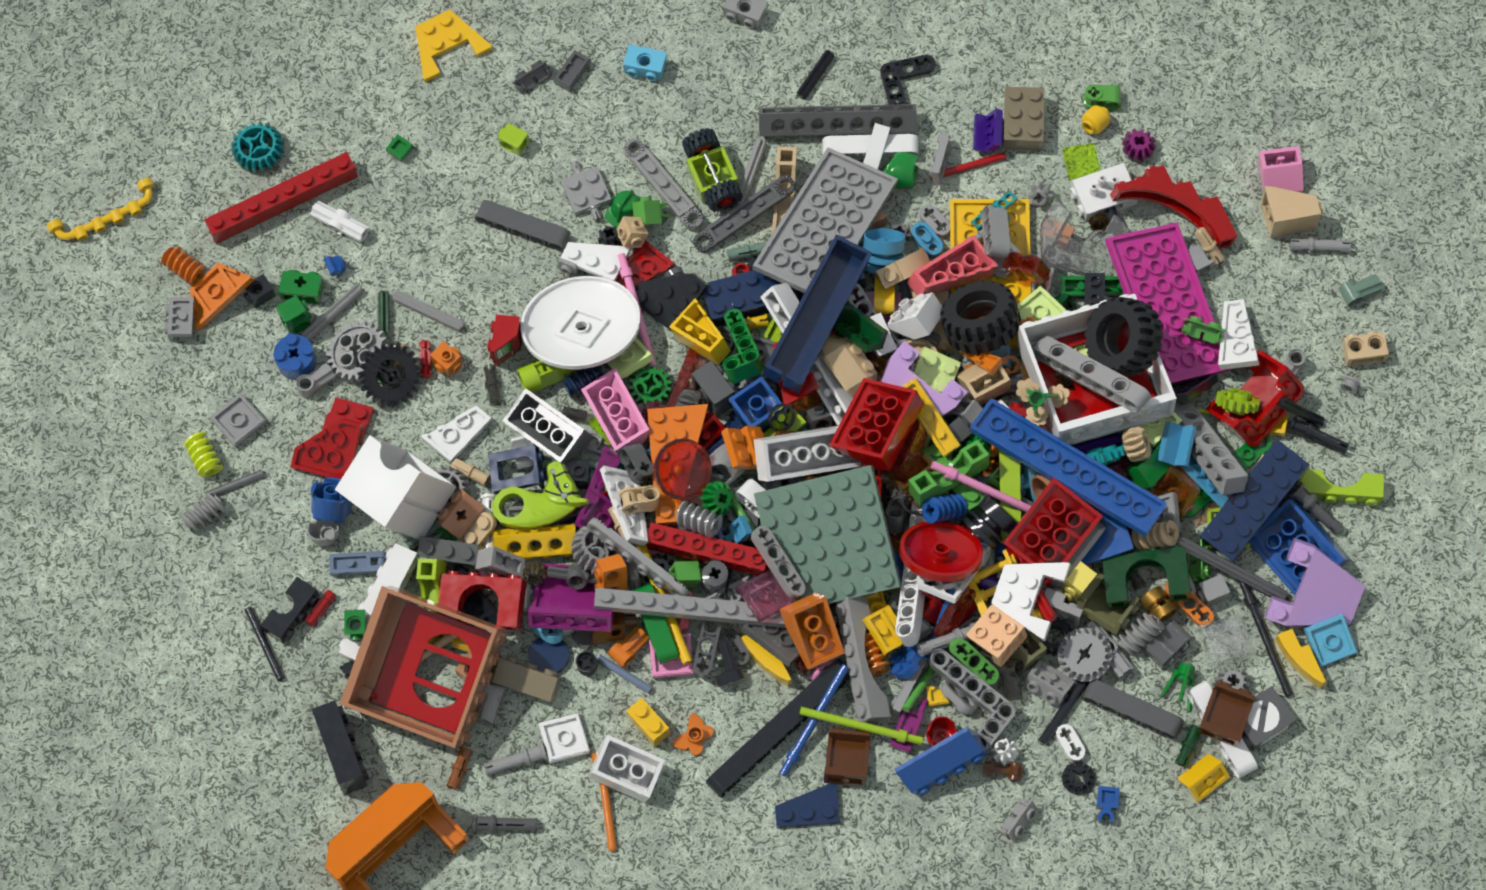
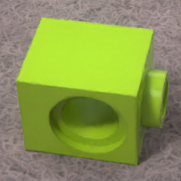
M507 123L505 128H501L497 136L499 146L518 156L521 155L530 141L527 132L510 123Z

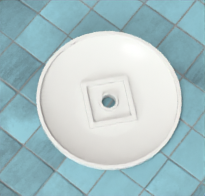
M597 276L567 278L544 288L528 303L521 318L522 339L534 357L550 366L562 369H586L599 366L618 357L633 343L640 328V309L633 294L613 280ZM586 327L584 330H577L578 328Z

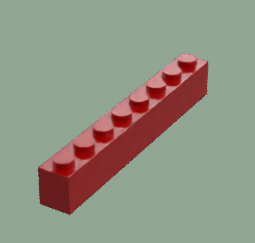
M345 152L204 220L215 244H218L357 178V171L350 156Z

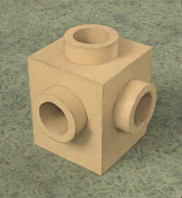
M623 216L616 229L623 247L641 248L648 237V231L641 217Z

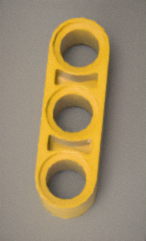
M875 274L874 309L877 314H893L895 284L883 289Z

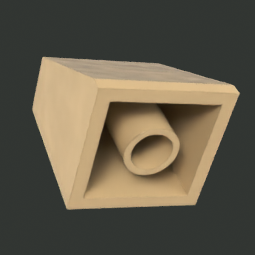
M1265 186L1261 206L1270 238L1317 230L1318 223L1321 222V214H1323V206L1321 202L1318 203L1317 196L1272 186Z

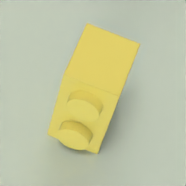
M1081 561L1060 587V590L1066 595V600H1072L1074 603L1097 575V573Z

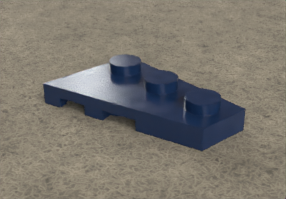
M830 783L776 805V827L787 828L840 823L837 785Z

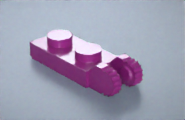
M923 698L918 712L914 710L905 712L903 710L895 730L899 731V729L908 731L907 733L917 735L928 700ZM894 738L890 742L891 748L908 754L913 743L906 741L905 743L898 742Z

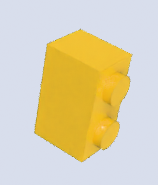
M643 698L626 710L627 718L654 747L670 735L669 727Z

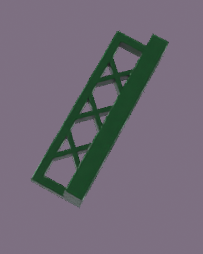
M847 302L834 327L835 330L866 353L883 349L888 334L886 329L850 302Z

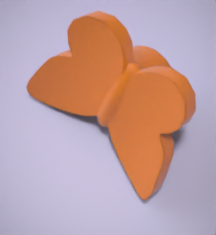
M691 713L688 730L674 739L672 746L680 750L689 749L692 755L698 756L703 750L702 742L710 739L713 736L714 730L711 726L703 725V720L697 714Z

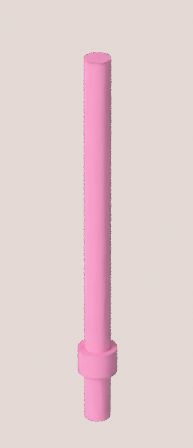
M625 253L617 255L621 267L620 274L625 281L626 288L633 294L639 305L641 315L639 333L643 345L654 358L653 361L648 363L649 367L653 368L657 363L632 280L633 272L631 267L628 266Z
M933 461L931 469L944 474V477L950 480L955 479L1024 512H1027L1031 507L1029 504L957 472L958 470L952 466L947 467L936 461Z

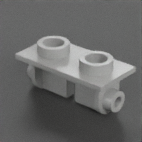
M1025 798L1022 801L1019 800L1011 812L1017 817L1014 819L1008 816L1001 826L1002 830L1000 833L1005 837L1009 835L1012 842L1015 843L1024 834L1028 823L1036 816L1038 809L1031 799L1028 801Z

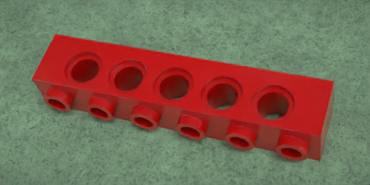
M650 523L647 533L648 542L646 543L647 548L650 550L707 564L710 561L716 560L725 564L727 569L764 578L767 576L769 567L757 548Z

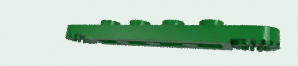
M1269 435L1264 438L1267 443L1266 447H1251L1245 443L1232 454L1244 471L1250 468L1260 459L1262 454L1264 455L1269 450L1272 444ZM1197 485L1179 501V514L1184 518H1192L1213 499ZM1184 503H1191L1194 510L1186 512L1183 510L1182 505Z

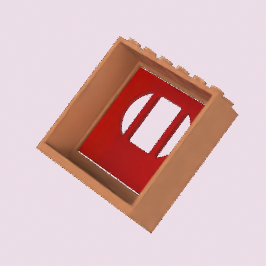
M381 586L339 704L450 747H462L464 744H468L471 738V732L469 731L471 725L477 721L479 715L476 712L479 704L482 705L486 693H484L486 685L490 684L493 676L490 673L491 669L499 660L500 654H498L500 645L503 646L507 637V634H505L506 628L399 588ZM408 600V601L414 602V603H416V604H419V605H422V606H424V607L430 608V609H432V610L438 611V612H440V613L446 614V616H444V615H442V614H439V613H436V612H433V611H431V610L425 609V608H423V607L417 606V605H415V604L406 602V601ZM458 619H459V620H462V621H464V622L470 623V624H472V625L478 626V627H480V628L486 629V630H488V631H491L492 633L487 632V631H484V630L479 629V628H476V627H474V626L468 625V624H466V623L460 622V621H458ZM441 634L455 635L468 645L472 658L470 659L430 644L429 640ZM425 649L470 666L461 692L416 676ZM414 683L452 696L457 701L446 707L430 706L419 698L415 691ZM370 702H374V703H376V704L382 705V706H384V707L390 708V709H392V710L398 711V712L403 713V714H405V715L411 716V717H413V718L419 719V720H421V721L427 722V723H429V724H432V725H434V726L440 727V728H442V729L448 730V731L453 732V733H456V734L454 735V734L448 733V732L443 731V730H441V729L435 728V727H433V726H430V725H427V724H425V723L419 722V721L414 720V719H412V718H409V717H406V716H404V715L398 714V713H396V712L390 711V710H388V709H385V708H383V707L377 706V705L372 704V703H370Z

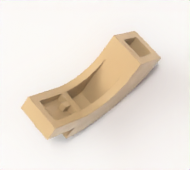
M923 247L875 271L883 289H886L911 277L914 271L931 261Z

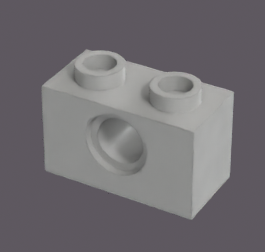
M726 0L723 7V14L729 21L741 22L751 29H759L768 12V2L765 0ZM747 9V10H749V11H748V12H742L741 10Z

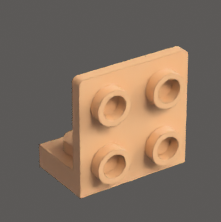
M993 605L986 610L966 634L967 638L990 653L994 663L999 667L1006 663L1027 638L1024 626Z

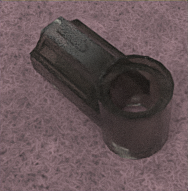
M1009 658L1002 667L997 665L999 676L1002 677L1003 697L1009 701L1019 700L1023 698L1021 676L1024 673V663L1021 659Z

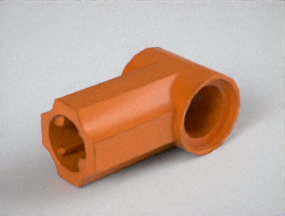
M636 626L622 641L616 642L611 647L608 655L622 668L628 666L627 663L629 661L632 662L635 654L649 641V637L641 628Z

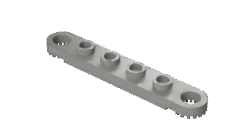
M628 140L624 149L629 160L663 201L668 203V207L687 229H699L703 224V216L692 201L640 140ZM636 145L640 150L637 153H631L629 148ZM696 216L698 221L695 224H690L687 221L688 218Z
M592 518L587 523L590 532L602 540L608 549L620 554L622 559L626 563L634 565L643 576L647 575L658 588L665 589L671 595L689 596L688 589L682 583L680 584V582L675 581L672 575L610 527L608 529L604 523H601V520Z

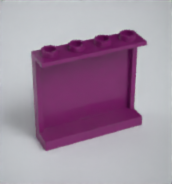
M538 563V577L532 606H529L528 609L529 628L612 632L615 612L594 610L595 584L587 583V586L582 589H573L566 583V580L547 576L549 566L568 568L569 565Z

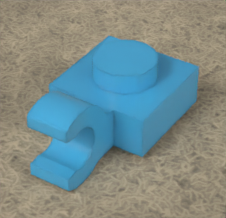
M739 516L728 526L730 533L723 540L743 544L751 536L752 530L746 516Z

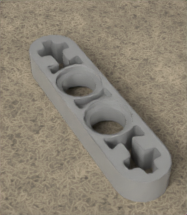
M766 526L757 527L751 534L752 542L785 594L791 599L799 598L806 590L803 580L771 530ZM763 534L765 537L760 538L758 535ZM768 550H775L777 553V558H772L769 555ZM780 566L788 570V576L780 573ZM796 586L798 590L793 591L792 587Z

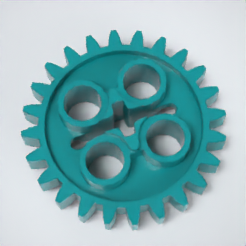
M1113 444L1104 448L1099 447L1086 451V455L1104 466L1120 460L1121 456L1127 454L1123 444L1118 446Z

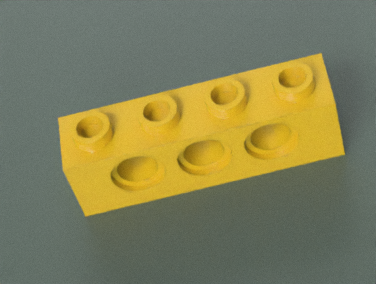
M562 524L527 530L516 528L494 530V546L525 558V560L539 556L542 558H551L554 555L569 557L574 555L571 553V542L576 534V526L574 524ZM559 539L561 544L554 545L551 541ZM539 541L541 545L533 546L531 542ZM513 542H517L521 546L518 548H513L510 544Z

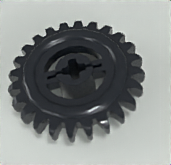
M392 341L389 342L388 347L382 342L380 349L374 345V352L368 350L369 357H362L365 364L358 365L363 371L357 373V375L363 377L358 380L359 384H364L361 387V391L368 390L365 395L366 398L372 396L373 403L379 399L380 406H383L386 401L388 407H391L392 401L396 406H399V399L406 403V395L413 398L411 390L418 392L414 385L422 384L417 377L423 376L422 373L417 372L418 369L422 368V365L415 364L420 359L418 357L412 358L415 352L410 351L407 353L409 347L404 346L401 349L400 342L394 347ZM386 360L398 361L404 370L403 378L401 377L400 370L390 364L382 366L381 363ZM381 367L382 369H384V370L387 371L388 373H389V372H390V373H393L394 376H396L398 379H400V381L397 380V379L394 378V377H393V378H392V377H389V376L387 375V373H385L384 371H382V370L379 369V368ZM376 370L380 372L381 379L387 384L395 385L399 383V385L394 388L380 386L376 380Z

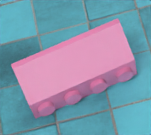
M616 368L581 389L617 454H619L621 448L636 443L644 444L651 430Z

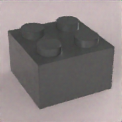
M710 361L691 373L693 389L702 395V401L704 404H708V409L712 414L719 417L731 409L728 399L735 395L734 391L736 389L732 382L726 381L723 377L724 372L719 365L715 366Z

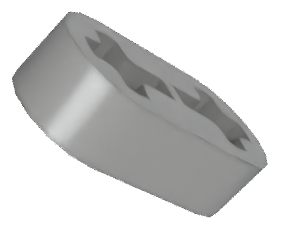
M925 205L921 208V221L927 223L939 238L947 237L950 234L949 221L933 205ZM925 212H933L932 217L934 220L930 216L925 217ZM936 223H938L941 227L946 226L945 231H938V225Z

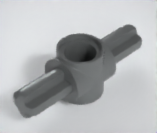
M578 562L572 563L568 568L548 567V577L564 579L573 589H582L587 586V583L597 584L595 574L591 575L588 569L584 571V566H578Z

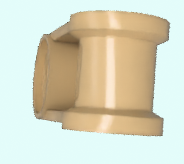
M649 485L627 487L620 490L619 497L623 501V513L635 514L655 511L659 504V489Z

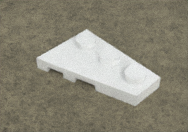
M568 242L561 258L577 264L579 270L616 282L621 270L617 255L625 253L627 259L631 248Z
M475 406L458 415L451 422L438 426L431 433L422 435L421 439L448 462L452 463L486 428L492 419L478 406Z

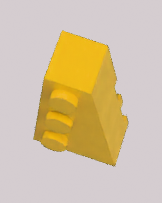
M696 298L669 326L679 342L716 365H719L731 352L726 341Z

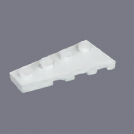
M1244 299L1225 301L1222 329L1226 330V332H1221L1222 341L1220 343L1218 361L1220 370L1260 365Z
M603 465L600 472L625 540L629 543L645 546L648 542L644 512L624 514L622 511L623 501L619 497L620 490L627 487H641V485L632 482L626 470Z

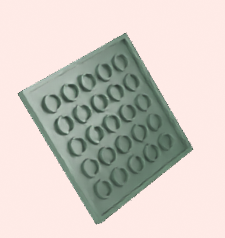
M873 465L754 493L761 526H766L771 530L803 580L806 588L799 598L791 599L785 594L774 576L780 605L787 606L814 593L826 596L829 604L845 600L846 597L855 598L902 586ZM769 549L768 551H770V556L772 558H777L776 551L773 549ZM780 566V573L788 576V570ZM795 586L792 587V590L795 591L798 590V588Z

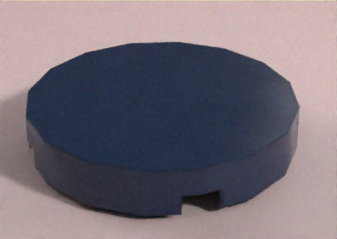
M538 637L530 645L528 660L530 663L538 665L537 669L545 671V668L556 671L558 674L568 664L569 649L563 640L557 644H550Z

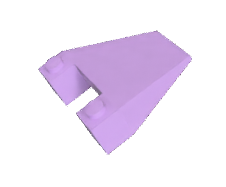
M903 341L889 359L881 382L902 387L912 379L917 378L944 418L952 413L968 391L952 379L939 394L909 370L920 353L906 341ZM916 418L905 441L925 429L918 418Z
M1294 538L1287 559L1306 567L1293 602L1272 595L1265 612L1266 619L1285 626L1313 625L1336 615L1344 614L1347 625H1351L1365 585L1315 545Z

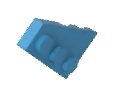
M1190 455L1188 467H1181L1221 508L1232 495H1222L1192 455Z

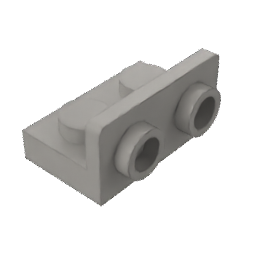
M170 297L169 304H166L165 312L166 316H168V322H165L164 332L168 334L169 341H174V337L193 336L194 297Z
M1039 660L1028 674L1023 687L1047 703L1059 708L1075 681L1044 661Z

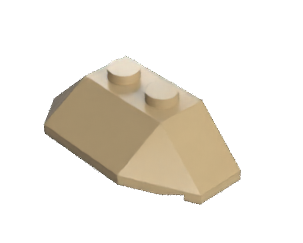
M829 336L821 351L822 358L845 391L853 398L863 378L877 381L878 373L874 369L873 364L864 355L862 349L847 338Z

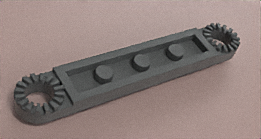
M787 175L780 176L777 180L762 188L707 226L700 233H697L693 239L694 247L699 252H708L790 196L795 191L793 179ZM787 181L790 183V188L787 191L780 189L782 182ZM703 237L708 238L709 241L705 247L698 245L699 240Z

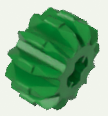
M714 481L706 484V488L701 490L703 496L699 498L703 500L701 507L709 509V514L714 511L718 516L728 513V509L733 508L731 501L735 498L731 497L733 490L729 489V484Z

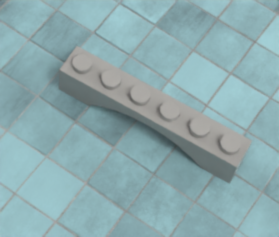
M846 597L845 600L838 601L835 605L847 666L849 667L848 673L856 706L858 721L865 723L880 722L891 717L887 696L875 682L866 659L864 644L867 627L862 620L870 615L867 597Z

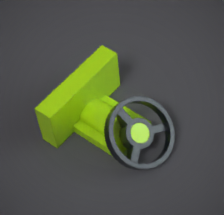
M778 404L771 409L768 415L770 428L764 434L766 437H771L778 430L801 431L807 426V422L794 408L787 404Z

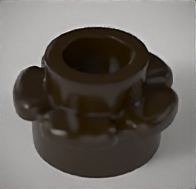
M1096 214L1095 217H1091L1089 220L1090 228L1095 233H1102L1107 229L1109 221L1102 214Z

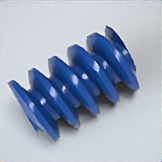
M958 493L929 497L923 503L922 515L928 523L963 518L967 513V502Z

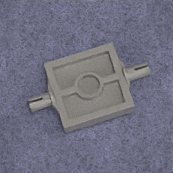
M575 161V164L572 162L571 166L574 174L561 180L575 216L591 212L594 221L597 222L598 219L600 221L602 217L598 209L603 205L611 203L612 200L598 166L588 170H581L578 161Z

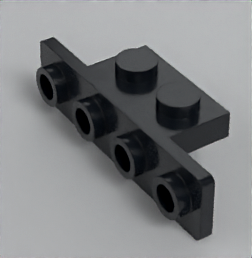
M457 563L453 571L460 572L461 575H468L469 573L461 563ZM481 589L472 592L465 600L462 612L496 625L498 612L493 607L492 602L486 598Z

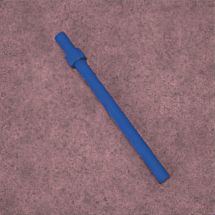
M844 664L841 665L816 710L825 711L848 672L849 667ZM810 718L792 751L789 750L786 755L787 759L779 771L780 774L787 776L794 762L797 763L800 758L799 754L819 719Z

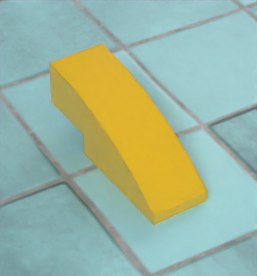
M1293 629L1277 634L1275 641L1291 666L1310 683L1319 689L1323 688L1326 680L1309 644L1301 647Z
M747 635L741 637L750 656L758 666L780 683L788 687L792 685L791 678L780 660Z

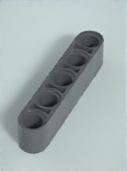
M489 200L482 201L475 216V220L481 224L484 222L487 226L498 230L503 229V232L517 237L520 235L525 240L534 243L539 242V245L553 250L556 248L559 252L564 251L571 232L564 227Z
M1099 680L1089 681L1082 696L1085 702H1092L1091 705L1107 712L1109 710L1111 714L1122 719H1130L1131 723L1145 729L1148 727L1150 728L1149 731L1163 737L1168 736V739L1172 741L1177 739L1184 724V720L1181 717Z

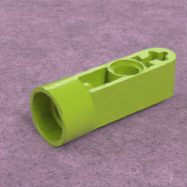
M538 361L517 369V374L523 389L525 390L526 388L530 392L535 393L545 387L565 380L564 376L566 374L572 377V371H576L579 374V369H562Z

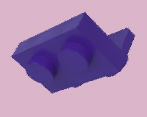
M995 109L987 116L978 113L974 115L973 150L991 154L1002 146L1004 140L1002 136V127L1004 125L1003 110Z

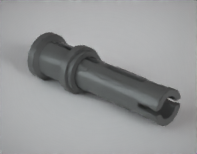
M1303 482L1296 484L1289 493V496L1298 500L1303 509H1308L1334 535L1343 528V525L1317 501V496L1314 493L1311 494L1304 487Z
M473 814L472 832L490 831V833H494L496 830L536 831V818H497L494 814L490 816H477V814Z

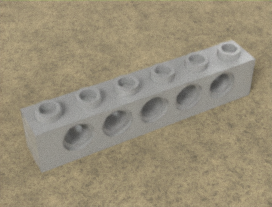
M1180 402L1176 403L1174 412L1182 419L1181 425L1196 426L1191 455L1222 495L1244 492L1246 482L1248 481L1247 472L1244 471L1237 459L1234 458L1227 446L1224 445L1217 433L1214 432L1192 402L1181 405Z

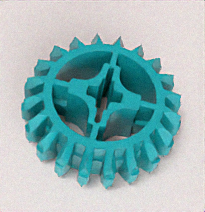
M261 121L258 125L252 122L250 127L244 124L245 130L238 129L239 135H234V141L231 142L233 148L231 152L234 155L235 162H239L238 164L241 168L245 167L247 171L252 169L255 173L258 168L263 173L264 167H268L271 170V164L277 165V159H282L281 153L284 152V141L281 138V133L277 132L274 126L271 127L268 122L264 126ZM267 137L273 141L272 148L266 144ZM244 146L249 150V156L243 153Z

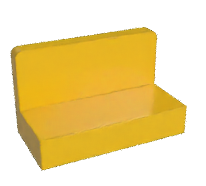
M1207 754L1177 779L1179 783L1188 788L1193 799L1199 803L1230 778L1220 760Z

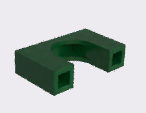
M1173 545L1166 549L1155 547L1141 552L1139 550H1131L1128 553L1103 560L1106 599L1109 610L1129 607L1128 580L1134 571L1144 566L1157 567L1166 574L1171 602L1192 600L1185 546Z

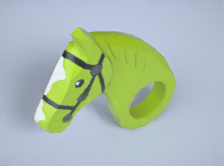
M553 461L547 466L548 482L542 494L514 486L505 488L495 496L492 510L495 518L503 526L527 530L552 524L573 512L576 507L589 504V499L580 497L578 489L565 465L559 461ZM512 497L521 498L524 501V507L517 516L506 517L502 514V506L506 500Z

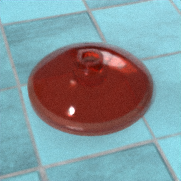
M672 440L665 444L656 456L654 463L655 480L662 492L672 499L691 500L702 494L701 490L706 488V484L711 479L712 466L709 455L699 443L693 440ZM676 466L679 468L678 473L675 472Z

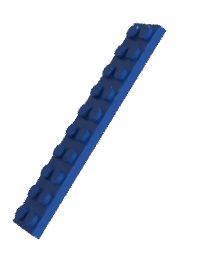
M992 398L969 428L971 433L1050 480L1053 478L1057 479L1078 497L1144 537L1148 535L1167 507L1168 503Z

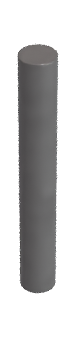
M258 470L206 491L205 495L209 493L214 497L215 493L218 496L263 478L264 474L262 470Z

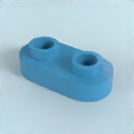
M918 222L914 224L911 236L920 249L924 247L928 257H939L943 252L941 239L927 223ZM919 232H924L925 235H924V236H919L918 233H919ZM934 246L937 249L935 251H931L929 248Z

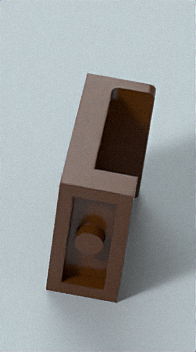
M1216 682L1197 733L1238 747L1256 696L1252 695L1248 690L1232 688V685L1227 682Z
M841 727L829 729L824 783L866 787L870 732L859 729L855 731L845 730Z

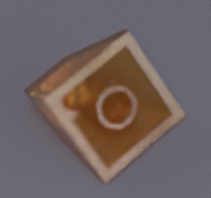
M1171 466L1152 494L1158 497L1170 492L1177 493L1181 522L1200 494L1199 485L1180 466Z

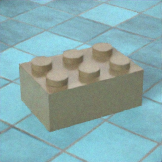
M1005 87L1003 149L1042 151L1044 137V88Z

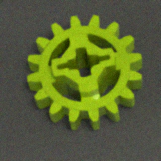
M1231 388V390L1227 389V391H1217L1215 403H1217V406H1223L1226 412L1245 415V413L1248 414L1249 412H1258L1261 400L1258 397H1253L1249 391Z

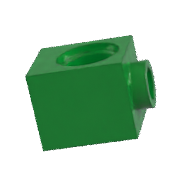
M365 609L344 610V635L352 642H361L368 625V613ZM356 622H360L361 627L358 630L353 631L352 625Z

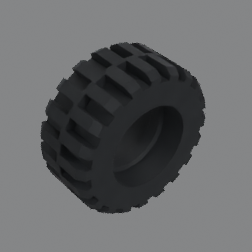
M981 280L973 284L968 283L963 288H957L956 292L951 293L948 296V300L944 301L940 310V319L949 344L965 354L979 355V353L987 354L990 353L989 351L999 350L1002 345L1006 346L1010 339L1016 336L1021 325V316L1014 294L1003 284L990 280L987 282Z
M1112 297L1107 299L1106 302L1103 301L1098 305V309L1092 312V318L1088 319L1086 324L1088 328L1084 334L1086 336L1084 343L1085 348H1088V357L1126 377L1140 375L1145 372V369H1149L1153 365L1152 361L1157 360L1159 356L1157 353L1162 348L1161 338H1163V331H1161V320L1157 319L1159 316L1152 306L1140 300ZM1128 322L1130 329L1129 340L1125 349L1120 353L1118 335L1124 323Z

